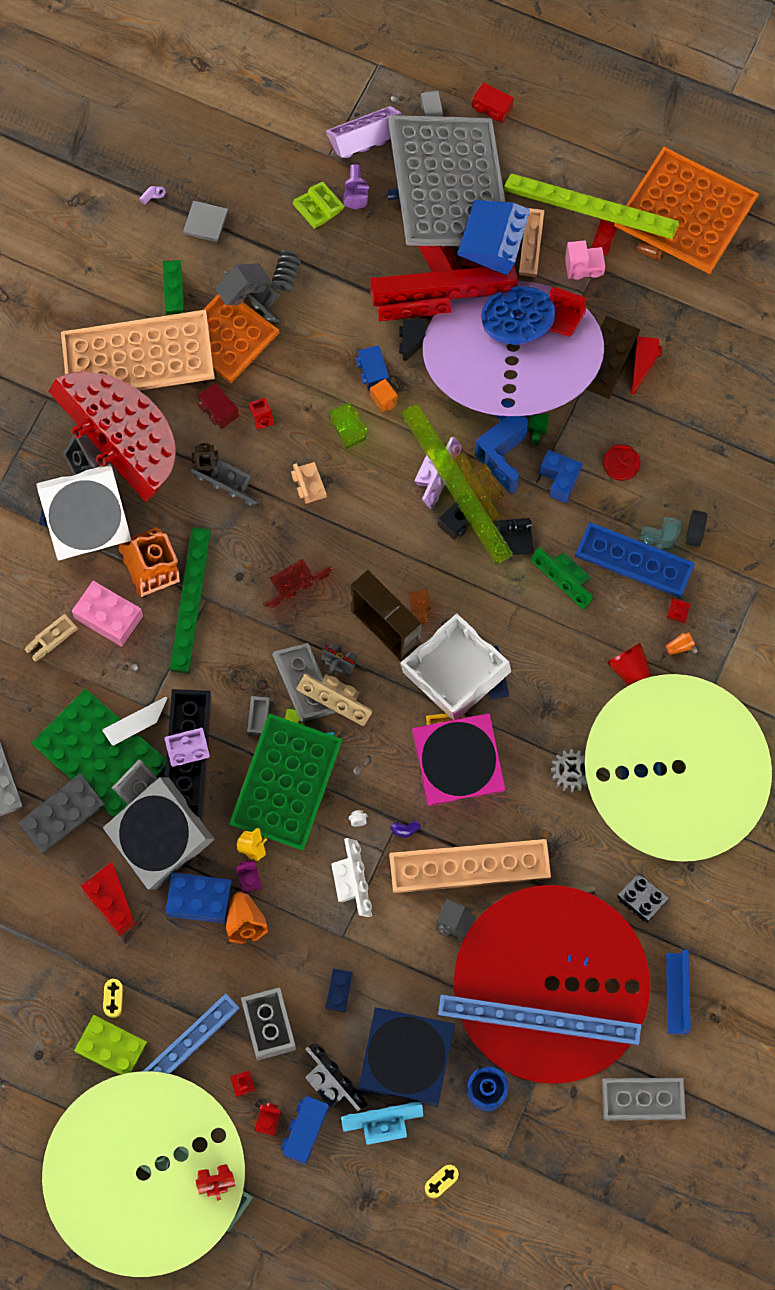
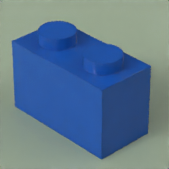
M377 345L358 350V357L355 358L358 369L361 368L362 370L360 377L362 384H366L367 390H370L372 386L384 379L389 383V375L380 346Z

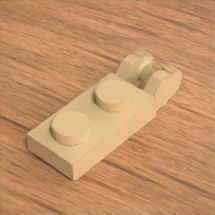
M63 614L39 633L25 647V651L29 653L40 644L42 648L32 657L36 662L78 629L68 616Z

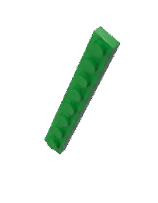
M192 527L170 664L171 672L190 673L211 529Z

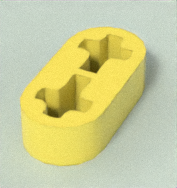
M110 979L104 986L103 1010L109 1018H117L122 1013L123 986L119 980ZM112 984H116L119 990H115V997L112 996L111 990L108 989L112 987ZM112 1000H115L114 1004L118 1008V1010H114V1013L107 1009L111 1007Z
M446 1165L427 1181L425 1185L426 1195L433 1199L440 1197L457 1181L459 1176L457 1168L453 1165ZM447 1170L450 1172L451 1170H453L454 1179L451 1180L450 1178H448L447 1180L443 1181L442 1179L446 1175L444 1171ZM440 1182L441 1185L437 1189L438 1193H430L429 1185H436Z

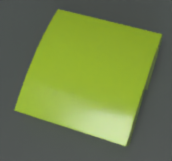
M323 181L310 187L308 193L293 200V205L314 229L329 221L345 207Z

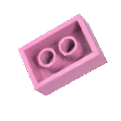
M95 581L91 582L72 610L75 620L121 647L143 617L141 608Z

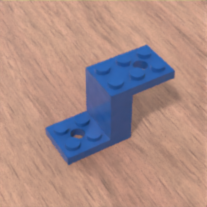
M503 399L501 402L502 406L506 408L514 406L511 401ZM495 415L500 422L476 440L474 456L512 495L517 491L519 473L513 466L510 467L506 463L504 455L526 438L528 420L525 416Z

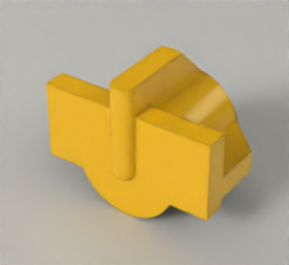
M259 828L252 832L245 831L237 841V849L249 859L259 861L266 855L264 843L267 841V838L261 836Z

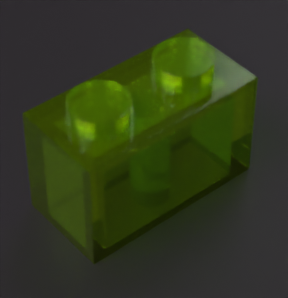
M350 402L329 411L330 421L346 449L366 440L367 427L364 422H360L358 418L359 413L356 407L352 408Z

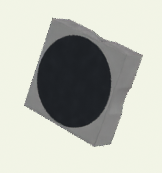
M159 777L103 827L148 890L159 889L171 878L172 872L177 873L185 862L194 858L215 840L200 818L190 810L185 798L170 778Z

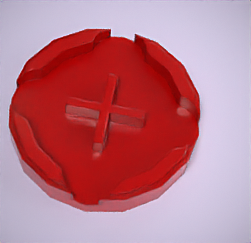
M621 444L611 447L606 452L603 466L607 475L614 480L626 481L635 477L639 471L641 461L639 454L632 447Z

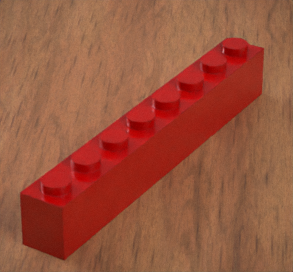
M514 265L508 275L488 267L375 277L370 278V295L373 307L445 297L459 299L491 296L498 292L502 294L511 291L512 287L518 286V278Z

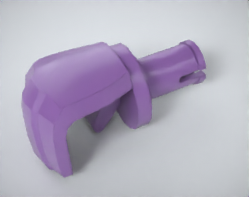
M354 164L350 166V179L345 182L346 190L343 203L344 206L351 209L366 207L368 203L369 186L366 185V180L361 178V166Z

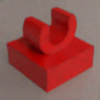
M672 598L667 618L685 623L691 604Z
M250 1071L230 1076L236 1097L255 1091Z

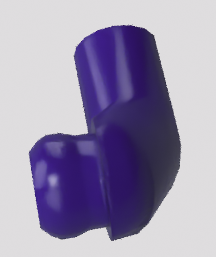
M416 820L408 826L399 824V822H394L391 825L393 834L403 838H408L421 828Z

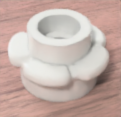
M361 810L352 812V815L348 818L352 826L358 827L367 823L366 818L368 815Z

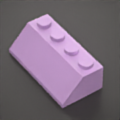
M389 106L326 130V133L336 154L341 158H349L355 152H365L370 149L369 147L383 145L387 140L391 139L388 118L390 115H402L401 112Z

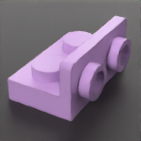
M203 728L164 737L172 767L210 757Z

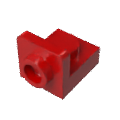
M266 398L248 403L257 430L274 425L272 412Z
M266 1103V1105L260 1106L255 1132L275 1136L281 1115V1110L277 1109V1105Z

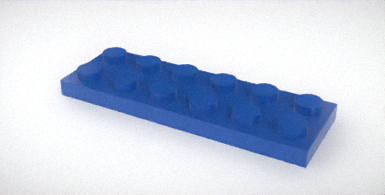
M592 522L588 523L575 554L577 558L679 598L682 597L695 565L694 562Z

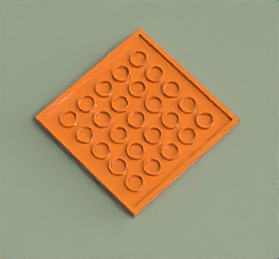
M663 147L626 206L679 221V226L673 238H666L615 223L614 226L711 274L757 200L759 193Z

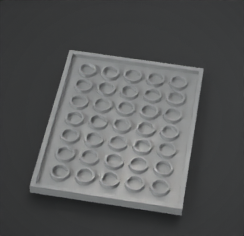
M390 115L388 123L406 245L460 246L475 200L505 202L492 118Z

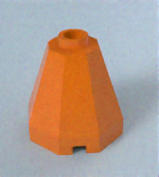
M237 892L229 899L226 921L229 942L244 944L247 943L246 939L249 938L252 941H256L268 932L266 919L249 894Z

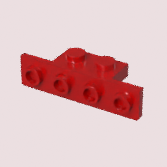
M450 297L378 306V321L451 313Z

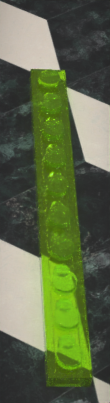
M417 403L401 412L402 417L494 563L497 565L512 557V551L419 404Z

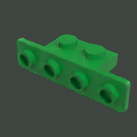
M541 547L537 548L530 561L580 608L585 610L594 598L583 587L591 577L564 552L553 559Z

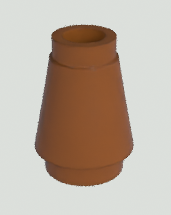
M640 241L638 244L637 252L656 261L657 259L662 260L665 251L647 242Z

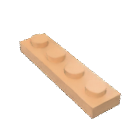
M530 209L523 233L519 267L520 276L537 277L544 210Z

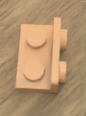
M315 462L299 467L297 463L293 464L294 471H291L293 481L298 482L299 487L297 491L300 499L303 498L305 504L326 498L327 494Z

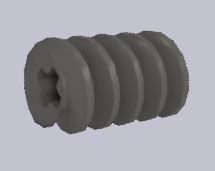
M290 250L280 252L278 264L272 278V287L282 291L293 290L294 278L297 277L296 272L299 271L298 266L301 265L297 253Z

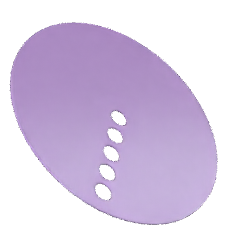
M518 281L517 286L539 289L549 295V297L552 288L547 285L526 281ZM493 295L451 299V313L434 315L426 329L423 340V358L426 369L435 384L456 402L473 410L493 415L525 416L543 413L560 407L576 398L591 384L603 361L604 341L602 332L594 316L587 308L586 314L571 337L548 330L545 335L533 341L519 344L520 349L515 352L507 350V343L494 340L483 328L481 319L482 309ZM509 356H515L519 362L511 366L506 364L505 359ZM508 370H514L518 375L515 379H507L504 377V373ZM513 384L516 386V391L510 394L505 393L503 386ZM505 398H511L515 401V405L506 408L502 406L501 402Z

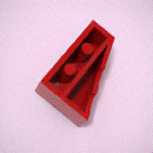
M110 862L82 884L81 889L120 937L135 925L114 865Z

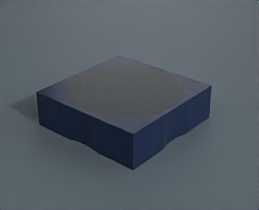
M375 1007L358 1091L385 1097H400L409 1102H421L423 1105L438 1107L455 1024Z

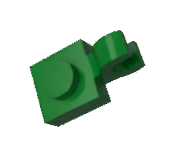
M538 413L530 415L528 431L533 432L531 444L539 445L540 434H546L549 420L548 414Z

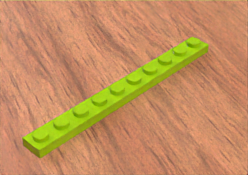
M512 173L504 185V191L670 239L673 238L679 226V221Z

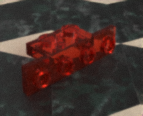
M300 559L269 578L278 594L263 602V606L276 607L281 603L279 600L295 596L297 590L300 588L304 590L312 586V581L318 578L319 580L329 576L328 572L332 570L331 566H326L311 574L304 559Z

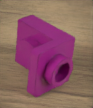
M251 861L241 862L240 866H237L236 869L242 892L247 893L262 889L256 863Z

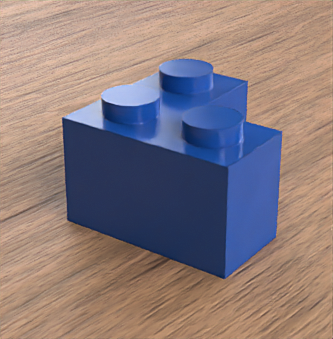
M548 450L541 464L539 474L554 480L550 497L567 504L581 473L583 463Z

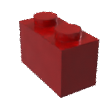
M483 82L473 96L472 108L479 113L490 116L495 121L498 120L503 123L513 108L514 97Z

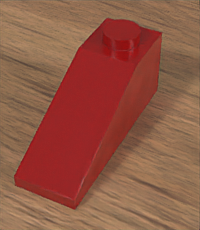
M637 336L631 394L636 393L656 364L657 357H661L662 346H659L658 338Z

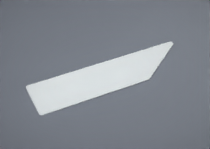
M167 697L102 730L110 743L115 745L157 723Z

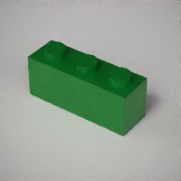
M181 260L163 261L166 316L185 313Z

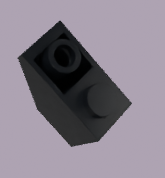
M403 319V326H399V337H403V343H399V354H403V361H407L423 346L425 319Z

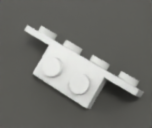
M346 838L344 840L348 858L332 863L338 902H345L356 898L359 915L370 917L372 916V904L368 897V884L364 876L365 867L360 855L361 847L357 840Z

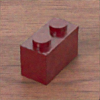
M216 383L198 395L199 408L202 412L206 411L209 414V419L215 426L218 425L223 429L239 417L238 408Z

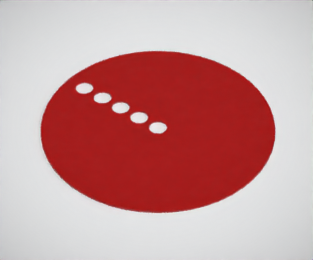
M541 885L518 890L501 898L486 909L473 923L457 955L454 971V995L460 998L641 1024L642 1027L650 998V973L644 949L637 935L624 917L612 906L580 889L558 885ZM569 955H572L571 962L568 961ZM585 957H588L587 966L584 965ZM549 976H555L559 980V988L555 991H549L545 987V980ZM569 977H575L579 981V988L575 992H570L565 987V981ZM588 978H596L599 981V989L594 993L587 991L585 988V982ZM610 978H614L619 982L620 987L616 993H609L605 989V982ZM629 979H634L639 983V991L635 994H630L625 989V983ZM461 1019L472 1042L491 1062L512 1075L539 1083H567L590 1077L614 1063L631 1045Z

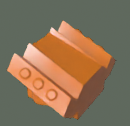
M157 527L132 536V541L119 544V552L123 554V563L128 568L132 583L136 585V594L139 596H145L180 582L179 571L176 566L178 560L167 534H163Z

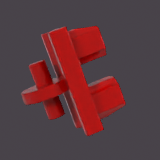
M227 1164L218 1166V1175L210 1176L209 1169L198 1171V1179L195 1181L199 1195L207 1193L208 1197L216 1195V1199L219 1201L221 1200L220 1194L228 1192L227 1188L236 1186L232 1171L230 1172Z

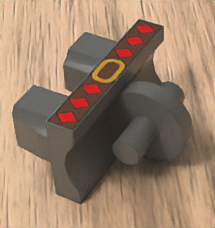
M333 643L330 647L325 646L320 661L330 667L328 673L333 675L337 671L351 676L355 668L357 655L352 652H348L346 656L341 654L342 648L336 643Z

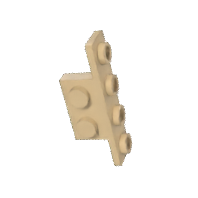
M304 674L296 688L297 691L362 726L366 724L372 714V709L356 701L359 692L354 687L340 682L336 677L325 674L322 682Z

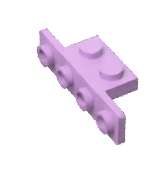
M455 437L450 438L444 452L428 451L414 482L417 485L427 486L422 500L431 509H434L439 500L443 487L446 485L450 472L461 452L462 445Z

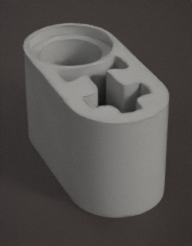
M439 92L420 93L423 116L443 117Z

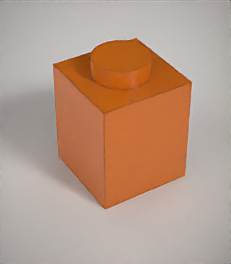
M386 379L370 388V397L381 412L393 409L398 403V395Z

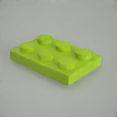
M93 1015L74 1052L122 1075L133 1072L147 1045V1041Z

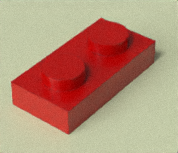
M601 219L591 248L602 247L603 255L608 256L617 231L614 222Z

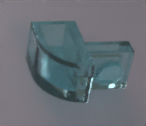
M664 517L661 530L643 526L639 539L648 544L656 543L657 548L660 550H669L678 541L683 521Z

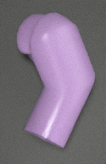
M151 186L139 200L146 205L150 199L164 197L166 190L160 186Z

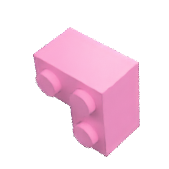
M586 240L568 242L565 255L568 279L579 280L583 277L596 278L604 275L605 261L602 247L587 249Z

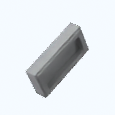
M251 696L247 735L261 736L269 714L270 698Z

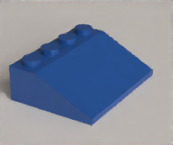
M475 200L457 255L508 275L515 263L530 209L511 202Z

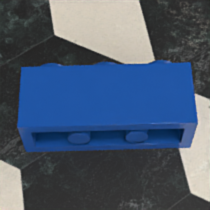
M305 1096L304 1100L300 1099L296 1109L299 1112L297 1119H292L288 1129L291 1131L288 1139H284L281 1146L284 1157L304 1165L307 1164L329 1109L328 1104Z

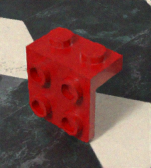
M552 287L550 290V300L555 307V320L549 330L571 337L586 314V297Z

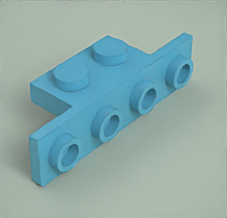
M410 1102L405 1105L389 1106L384 1109L342 1116L343 1132L363 1128L367 1145L405 1138L407 1133L404 1120L423 1117L422 1103Z

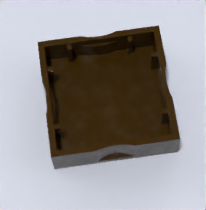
M369 570L364 572L351 584V612L402 662L420 646L422 623Z

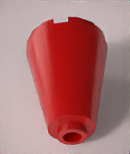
M641 643L607 662L628 686L642 679L652 677Z

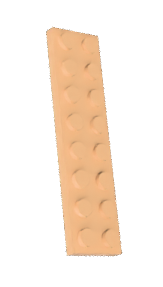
M547 839L389 853L393 893L551 879Z

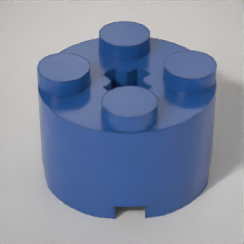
M484 1067L474 1071L467 1084V1097L470 1103L481 1111H494L504 1103L508 1094V1082L505 1075L494 1067ZM490 1085L492 1092L488 1091L485 1093L483 1087Z

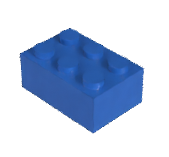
M172 872L166 905L167 916L226 924L228 904L232 891L231 880Z

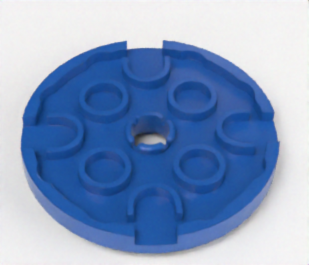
M525 286L512 287L511 291L502 294L498 292L486 302L481 313L483 328L496 341L512 345L527 343L545 335L551 328L555 320V307L549 295L539 289Z

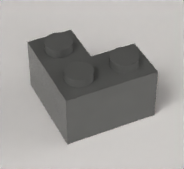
M259 263L236 265L215 289L226 306H237L244 301V297L247 294L264 291L266 285L271 280Z
M446 899L437 919L436 930L439 931L440 935L447 938L452 936L457 939L458 943L462 944L467 932L478 917L464 912V906Z

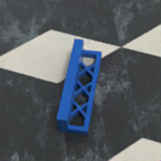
M682 950L681 953H666L667 1034L688 1035L691 1030L688 950Z

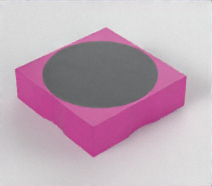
M490 713L412 729L416 756L422 773L421 781L427 807L451 803L463 798L481 797L505 791Z

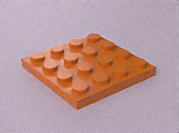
M219 294L203 309L207 312L214 371L231 384L280 333L279 329L244 302L237 306H226Z

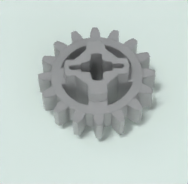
M570 749L569 754L564 750L562 751V757L557 754V761H552L551 765L553 768L550 770V773L554 774L552 780H558L556 786L558 787L562 784L563 791L567 787L570 788L571 792H573L575 787L580 791L581 785L585 787L588 785L586 773L582 775L583 773L580 771L582 766L585 771V755L580 756L581 751L579 750L576 754L573 753V749ZM559 766L563 770L562 775L559 773ZM573 768L575 769V772H573V771H572L571 773L568 772L569 769H570V770H572Z

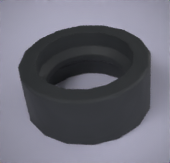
M697 510L692 511L686 536V545L701 547L708 513Z

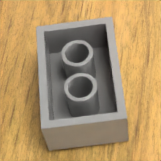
M280 987L241 998L257 1061L296 1050Z

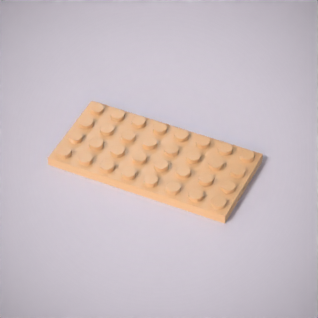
M206 310L61 332L65 375L75 372L101 373L118 378L138 390L215 379Z

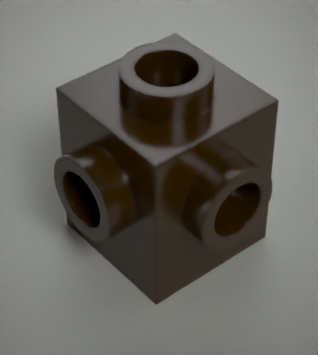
M200 443L198 446H195V452H192V463H196V470L210 471L215 469L219 455L218 450L214 451V445Z

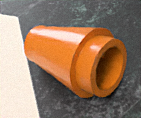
M688 632L686 634L682 633L665 645L671 656L692 650L695 643Z

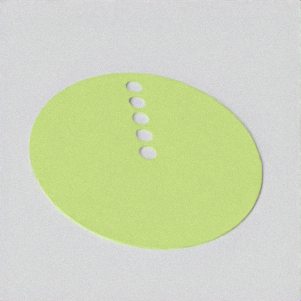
M666 674L642 679L627 686L603 707L591 728L585 751L586 780L598 812L607 825L621 839L648 855L681 862L697 861L717 856L738 844L750 833L767 805L772 782V766L764 734L749 710L736 697L718 685L704 679L688 675ZM675 760L684 762L686 766L684 773L677 774L673 771L672 763ZM656 762H662L666 765L667 772L665 775L658 776L654 773L653 766ZM637 764H644L647 767L648 774L646 777L639 778L635 775L634 768ZM618 766H625L629 770L627 779L621 780L616 777L615 770ZM599 768L608 769L610 772L608 781L602 782L598 780L596 772Z
M133 1072L115 1076L95 1085L78 1097L56 1124L48 1141L42 1169V1185L46 1207L56 1230L75 1253L92 1265L107 1272L130 1277H151L174 1272L188 1266L206 1254L222 1238L232 1223L240 1205L245 1181V1162L241 1141L232 1120L223 1107L209 1093L196 1084L181 1077L161 1072ZM216 1128H222L226 1132V1138L221 1143H215L211 1139V1133ZM198 1137L206 1139L208 1144L206 1150L196 1152L192 1147L194 1139ZM180 1146L187 1148L189 1151L187 1160L179 1162L174 1158V1151ZM159 1156H166L170 1160V1166L166 1171H159L155 1167V1161ZM227 1164L230 1172L232 1171L236 1186L227 1188L228 1192L220 1194L221 1200L217 1201L216 1195L209 1197L207 1193L199 1195L195 1181L198 1179V1171L209 1169L210 1176L218 1175V1166ZM142 1165H146L151 1169V1176L145 1181L139 1180L136 1176V1170Z

